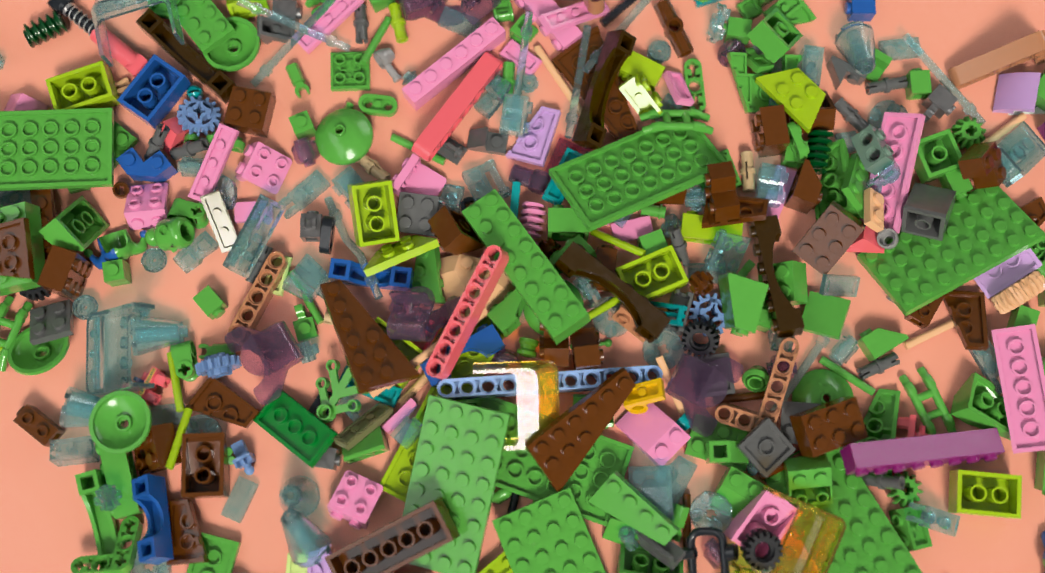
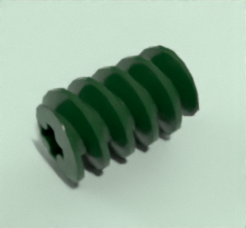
M52 11V18L45 14L46 21L38 17L39 24H36L33 20H31V27L23 24V34L32 48H34V42L37 45L42 44L41 38L48 42L49 36L53 39L56 38V32L60 36L63 35V29L69 32L60 14Z
M814 130L808 133L807 141L810 153L807 160L810 161L818 175L827 173L822 167H827L828 163L823 160L830 158L825 153L830 152L831 148L826 145L833 143L832 140L827 138L834 136L832 132L827 130Z

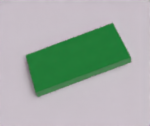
M278 388L253 420L311 468L317 464L334 442L333 438L338 435L337 432L280 388Z

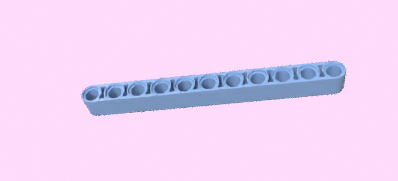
M656 365L623 367L628 373H633L636 376L635 384L649 381L650 379L647 376L649 371L654 372L657 378L661 377L662 379L663 377L662 370ZM622 367L443 379L437 385V394L439 397L451 400L592 391L607 380L606 375H613ZM586 376H593L596 379V384H588ZM565 378H574L576 384L574 386L567 385ZM545 379H553L555 386L552 388L547 387L544 382ZM532 380L535 387L532 389L526 388L524 381ZM511 381L514 384V389L506 390L503 387V383ZM486 382H490L493 385L494 389L490 392H486L482 388V385ZM464 384H470L473 390L470 393H465L461 387ZM449 385L452 388V392L447 395L443 394L440 390L441 387Z

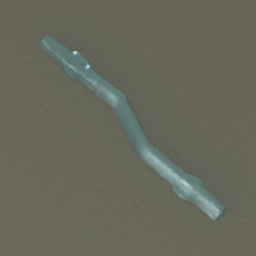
M248 0L237 1V5L251 10V13L259 16L260 14L282 23L303 34L325 42V45L329 47H337L346 52L350 50L351 45L338 40L336 36L331 34L328 36L262 7L260 3H252Z
M332 197L325 198L324 201L328 207L329 216L335 217V225L343 243L357 257L365 275L364 280L367 286H370L375 300L382 298L383 295L377 284L378 279L376 275L367 277L363 270L368 262L364 253L349 237L343 224L340 210L336 208Z

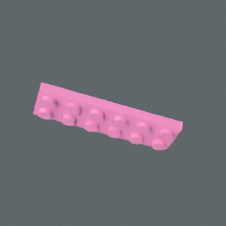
M884 112L881 129L886 135V143L893 149L894 154L892 156L895 163L877 175L871 173L869 188L884 196L885 229H893L899 234L902 224L903 207L907 201L926 116L916 113Z
M1035 324L991 330L1013 454L1045 451V374Z

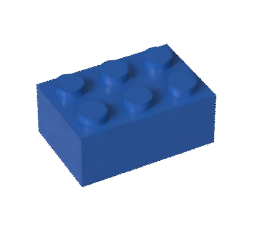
M154 54L117 101L126 110L156 129L157 125L163 121L189 88L191 82L184 74Z

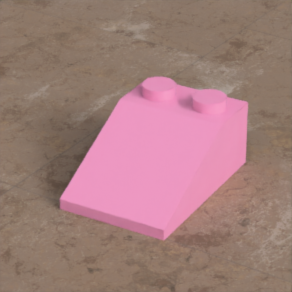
M653 403L648 404V410L642 414H633L628 411L615 424L658 468H662L691 438L676 422Z
M766 487L734 517L724 531V534L734 543L743 547L744 545L741 542L742 539L747 540L745 535L747 533L751 535V530L757 532L759 528L768 530L781 541L801 511L769 487ZM761 542L755 547V555L757 557H764L769 551V546L766 542Z

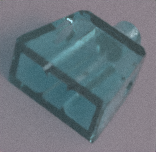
M306 254L284 280L282 289L312 303L317 296L323 299L320 284L329 282V274L309 254Z

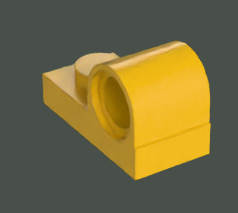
M661 377L637 383L624 401L623 406L630 413L642 414L648 410V404L665 400L664 382Z

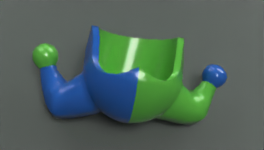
M127 229L97 238L101 255L99 257L93 255L91 249H85L84 255L89 257L95 267L102 270V262L118 259L127 260L130 256L144 253L147 250V242L145 240L147 230L140 232L141 239L139 242L131 240Z

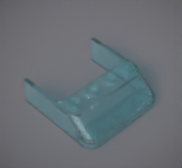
M95 0L91 14L100 57L110 67L114 66L105 20L161 3L167 5L173 35L181 45L185 44L176 0Z
M132 302L89 315L86 326V391L88 394L107 395L120 390L135 392L155 388V383L132 382L131 379L132 316L155 309V305Z

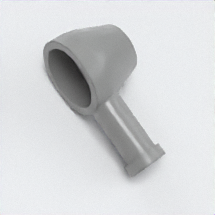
M389 47L379 49L373 53L377 64L389 73L394 83L402 79V76L391 65L395 59V54Z
M884 227V230L878 232L877 243L882 248L893 249L897 246L899 237L893 229H885ZM889 239H893L891 244H887Z

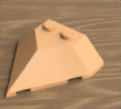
M464 254L440 258V279L443 280L444 284L442 296L445 297L446 304L444 305L449 318L452 316L480 258ZM490 271L485 273L484 279L489 277ZM504 272L477 324L487 317L493 305L503 301L509 291H514L515 287ZM480 289L476 291L475 298L480 295ZM470 308L466 310L465 317L470 314Z

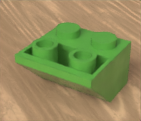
M794 260L774 263L773 268L776 280L787 300L793 306L807 304L806 263ZM758 274L759 282H762L763 278L762 275ZM767 295L765 297L763 306H766V300H768Z
M826 454L814 458L793 457L783 461L784 477L790 504L796 508L833 504L832 471Z

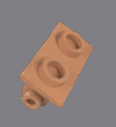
M621 304L611 318L640 341L644 342L645 339L634 331L636 325L630 313Z

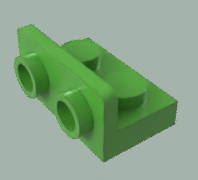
M922 504L889 511L892 526L908 551L933 546Z

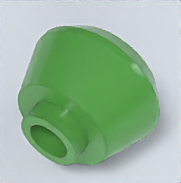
M755 365L744 372L742 382L747 389L753 392H763L766 390L769 374L764 367Z

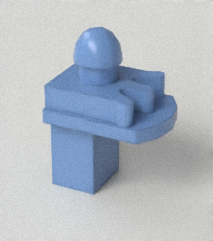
M239 440L230 445L236 457L232 460V463L236 469L244 468V472L247 475H252L255 470L254 466H252V463L256 462L255 455L249 452L244 440Z

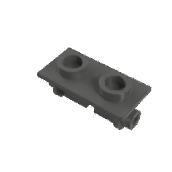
M449 137L437 153L458 165L468 149Z

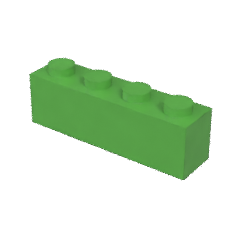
M95 444L96 452L101 457L102 462L100 470L102 475L105 476L107 483L105 484V492L110 497L111 504L109 505L111 515L115 519L122 520L129 516L145 513L142 507L133 501L131 480L138 477L132 451L123 454H113L102 450Z

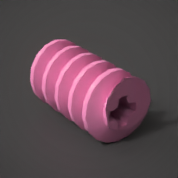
M523 202L522 207L524 209L521 210L523 217H520L519 221L533 240L541 238V235L536 233V231L543 230V227L539 226L538 223H544L545 221L540 218V215H546V212L541 210V208H544V205L536 202Z

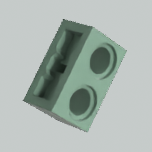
M869 125L854 135L851 140L865 170L877 175L895 163L892 156L894 152L886 143V135L883 130Z

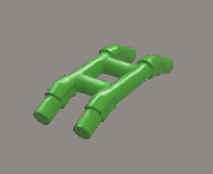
M651 109L648 112L639 114L641 122L661 117L663 121L653 122L642 127L644 135L664 130H693L710 135L713 133V127L699 121L691 122L690 118L709 121L710 114L704 113L699 109H662L663 112L660 115L655 109ZM670 117H682L683 122H671Z
M9 295L0 304V326L11 328L7 340L0 338V347H3L0 352V371L5 372L7 368L9 347L18 336L22 324L33 307L32 303L26 301L16 314L15 321L4 318L14 301V298Z
M924 366L917 370L928 389L924 392L917 394L915 386L906 375L899 377L923 426H926V434H936L931 420L942 416L941 418L947 432H956L953 417L949 413L934 379ZM932 397L937 409L927 413L922 401Z

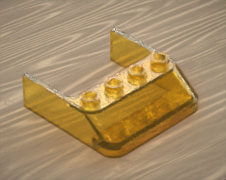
M549 360L474 363L473 374L513 373L516 376L518 438H506L503 451L527 450L524 444L560 416L557 365Z
M764 485L763 489L772 495L797 504V511L782 544L783 550H780L783 553V557H778L781 560L780 563L775 562L776 567L772 568L769 573H828L846 529L844 520L813 504ZM735 561L731 562V565L740 573H763Z

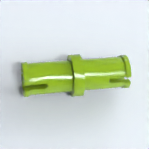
M391 3L388 5L392 20L390 24L394 28L396 42L405 43L409 39L405 29L406 20L402 16L400 3Z

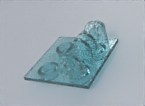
M720 228L719 231H716L713 240L716 243L711 242L714 249L709 248L710 252H708L704 259L705 269L722 273H737L751 238L730 234Z

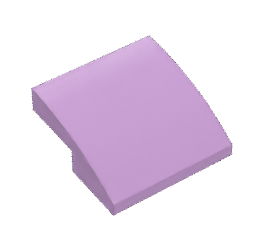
M1015 72L1000 74L993 112L1013 114L1014 111L1035 112L1041 73Z

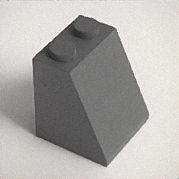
M915 182L903 207L901 232L942 241L955 204L956 191Z

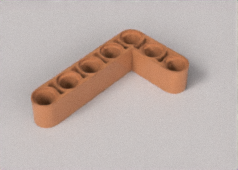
M1045 30L1034 32L949 69L948 74L954 89L964 88L1033 58L1036 65L1045 63Z
M278 251L270 253L228 329V336L232 341L273 362H280L285 358V348L254 330L288 266L287 258ZM278 257L282 258V264L275 267L273 261ZM267 275L273 276L270 284H264ZM262 293L263 299L256 303L255 296ZM249 311H252V312H253V317H252V319L249 320V321H246V320H245V315H246V313L249 312ZM243 329V336L236 339L235 333L237 330ZM261 338V345L258 348H254V340ZM279 347V354L276 357H272L271 350Z
M787 336L781 340L759 412L723 402L715 410V418L718 422L751 432L767 417L776 426L799 351V343L796 338ZM786 341H793L796 346L793 351H786L783 348ZM780 361L788 362V370L780 371L777 368ZM774 381L782 382L783 388L780 391H775L771 388V384ZM768 401H774L777 404V408L770 411L766 409L765 404ZM727 408L731 414L729 417L723 418L719 415V410ZM746 414L751 420L749 423L743 424L739 421V417Z

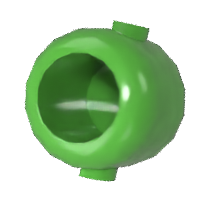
M185 217L163 219L156 224L155 228H150L145 233L147 244L153 247L158 246L164 251H172L173 253L178 249L189 247L195 239L194 226Z

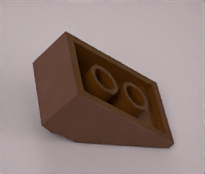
M225 432L182 434L181 498L229 497L230 476Z

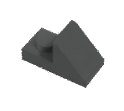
M259 15L257 16V36L266 45L273 40L292 44L295 42V23Z
M833 55L826 65L835 90L840 86L843 78L850 84L860 86L868 75L867 71Z
M489 127L472 129L469 131L467 149L505 156L508 135L489 132Z

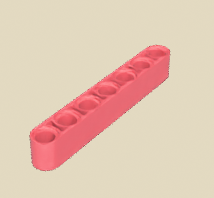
M486 51L417 138L411 151L430 162L500 72L503 61Z
M490 245L483 253L426 364V372L429 376L441 380L446 379L450 376L508 264L509 254L499 246ZM499 252V258L494 261L495 254ZM490 271L489 277L484 279L485 273ZM480 289V295L475 298L476 291ZM470 308V314L465 317L466 310ZM460 327L461 331L459 335L456 336L455 332L457 328ZM450 346L451 351L449 354H446V349ZM438 365H441V370L437 374L436 369Z

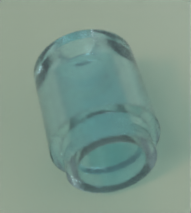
M182 157V160L178 161V172H181L182 177L196 178L203 158Z
M843 335L831 348V353L828 355L829 358L839 366H842L843 363L846 364L859 349L857 346L858 341L850 335L847 337Z

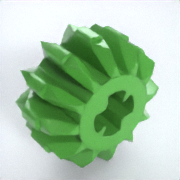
M969 116L964 117L963 120L958 119L955 122L956 125L951 127L950 130L956 143L960 144L959 150L964 147L968 150L972 144H979L985 140L986 137L983 134L986 133V129L981 128L983 122L976 123V117L970 120Z
M904 471L902 475L899 472L894 473V476H903L905 478L904 488H907V492L886 488L891 490L887 497H894L892 503H899L900 507H905L906 505L914 506V501L921 500L917 494L923 493V490L918 489L917 486H920L922 482H914L916 475L909 476L907 471Z

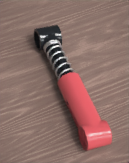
M49 0L47 2L61 17H68L80 29L88 33L91 41L125 67L134 77L138 75L148 62L147 59L141 54L136 53L104 25L98 26L97 22H93L92 18H88L87 14H83V10H78V6L74 4L73 0Z

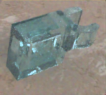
M895 161L878 172V176L868 180L866 187L869 188L872 185H876L877 188L874 190L880 193L882 185L894 183L899 178V175H901L900 167Z

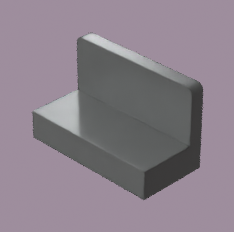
M641 532L637 535L640 546L672 570L686 556V551L671 540L663 546Z

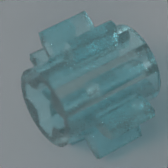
M692 187L690 192H686L685 206L691 207V211L701 212L702 207H705L706 204L704 192H702V187Z
M311 339L297 343V349L293 351L295 359H301L302 364L316 360V354L320 352L317 343L312 344Z
M103 485L99 490L95 491L97 496L93 498L95 506H100L101 511H112L118 505H121L119 499L122 498L120 490L116 489L115 485Z

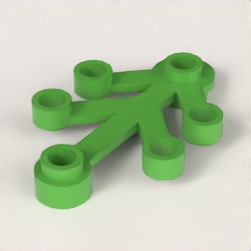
M328 360L326 363L330 381L326 377H320L316 380V387L319 390L321 401L316 414L325 423L332 422L339 413L347 411L358 412L361 408L360 401L356 399L349 400L347 404L337 405L340 398L358 394L356 386L347 387L352 379L349 367L339 382L338 370L340 369V363L337 360ZM333 362H334V364H335V368H334V369L331 368V364H332ZM322 380L325 382L323 387L321 386ZM331 382L333 394L329 399L327 389L329 388ZM353 402L356 404L355 409L352 408Z

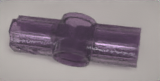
M514 164L508 181L520 182L522 186L527 187L531 192L543 195L551 177L549 173L543 170H531Z

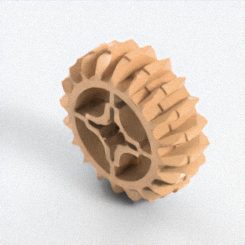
M1039 271L1031 272L994 295L991 299L994 304L993 306L1000 314H1006L1045 290V277Z

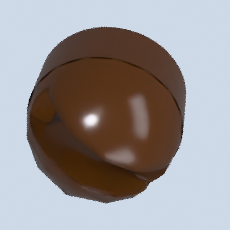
M117 182L113 187V194L119 199L126 198L130 191L129 186L124 182ZM120 187H124L123 195H120Z

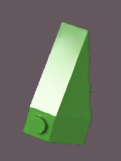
M842 138L831 145H826L831 148V151L825 153L830 158L823 160L828 163V166L822 167L827 173L822 174L820 180L822 184L820 192L823 193L819 205L817 204L815 207L816 221L833 200L856 218H861L841 190L850 161L845 140Z
M976 372L972 373L955 394L951 415L980 429L997 428L1001 437L1011 440L1003 396L1001 397L994 390L996 387L992 382Z
M878 390L863 419L868 438L854 443L896 439L900 391ZM888 470L886 474L892 475V470Z

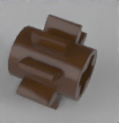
M549 238L548 241L542 239L538 247L549 260L550 256L559 250L561 245L552 238Z
M704 270L696 271L689 278L691 285L689 289L694 294L707 295L714 287L712 282L714 277L709 272L705 273Z

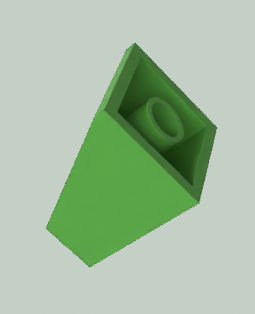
M732 273L720 275L718 283L725 329L731 330L730 334L740 337L756 333L769 285Z

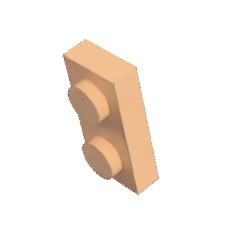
M872 188L864 190V225L878 233L884 230V196Z

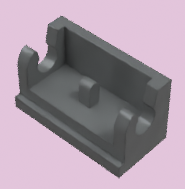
M679 289L671 293L669 303L685 305L688 308L687 311H684L686 316L685 319H682L683 327L668 324L663 331L682 335L694 293H682ZM667 309L666 312L678 313L679 310ZM668 317L669 319H672V320H676V319H677V318H673V317Z

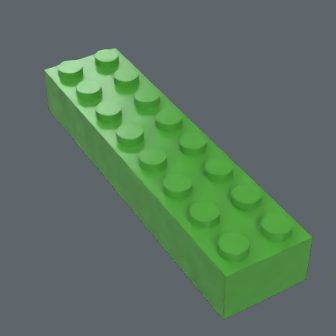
M493 189L461 211L467 223L486 248L490 245H497L508 252L509 261L503 271L556 345L591 321L588 312L496 189ZM499 252L495 254L494 260L499 258Z

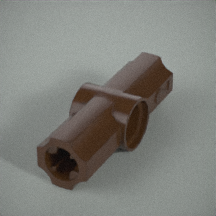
M670 0L659 1L653 8L664 29V36L669 39L678 58L688 56L694 51V48L683 28V21L677 16ZM674 26L678 30L672 31L669 27Z

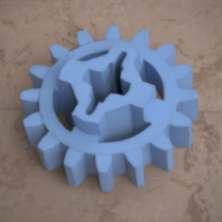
M200 95L198 99L191 96V101L184 99L183 105L179 104V111H177L178 124L182 125L183 131L189 129L190 135L196 132L198 137L200 133H204L207 136L208 131L215 132V127L219 126L221 121L220 107H216L215 101L210 103L208 97L202 100Z
M714 293L712 297L709 294L704 295V298L699 295L697 297L698 302L692 301L691 303L694 308H690L689 312L692 315L688 317V320H698V317H700V319L704 318L705 323L710 320V325H713L714 322H721L716 329H719L720 335L723 334L722 328L725 329L724 313H721L717 307L719 306L722 310L721 298L717 299V293ZM709 302L707 308H699L702 303ZM710 310L711 314L714 315L711 319H709V315H706Z
M220 352L205 356L204 360L196 363L195 370L198 376L208 375V378L212 377V379L231 375L232 371L240 368L242 364L239 355L229 356V353Z

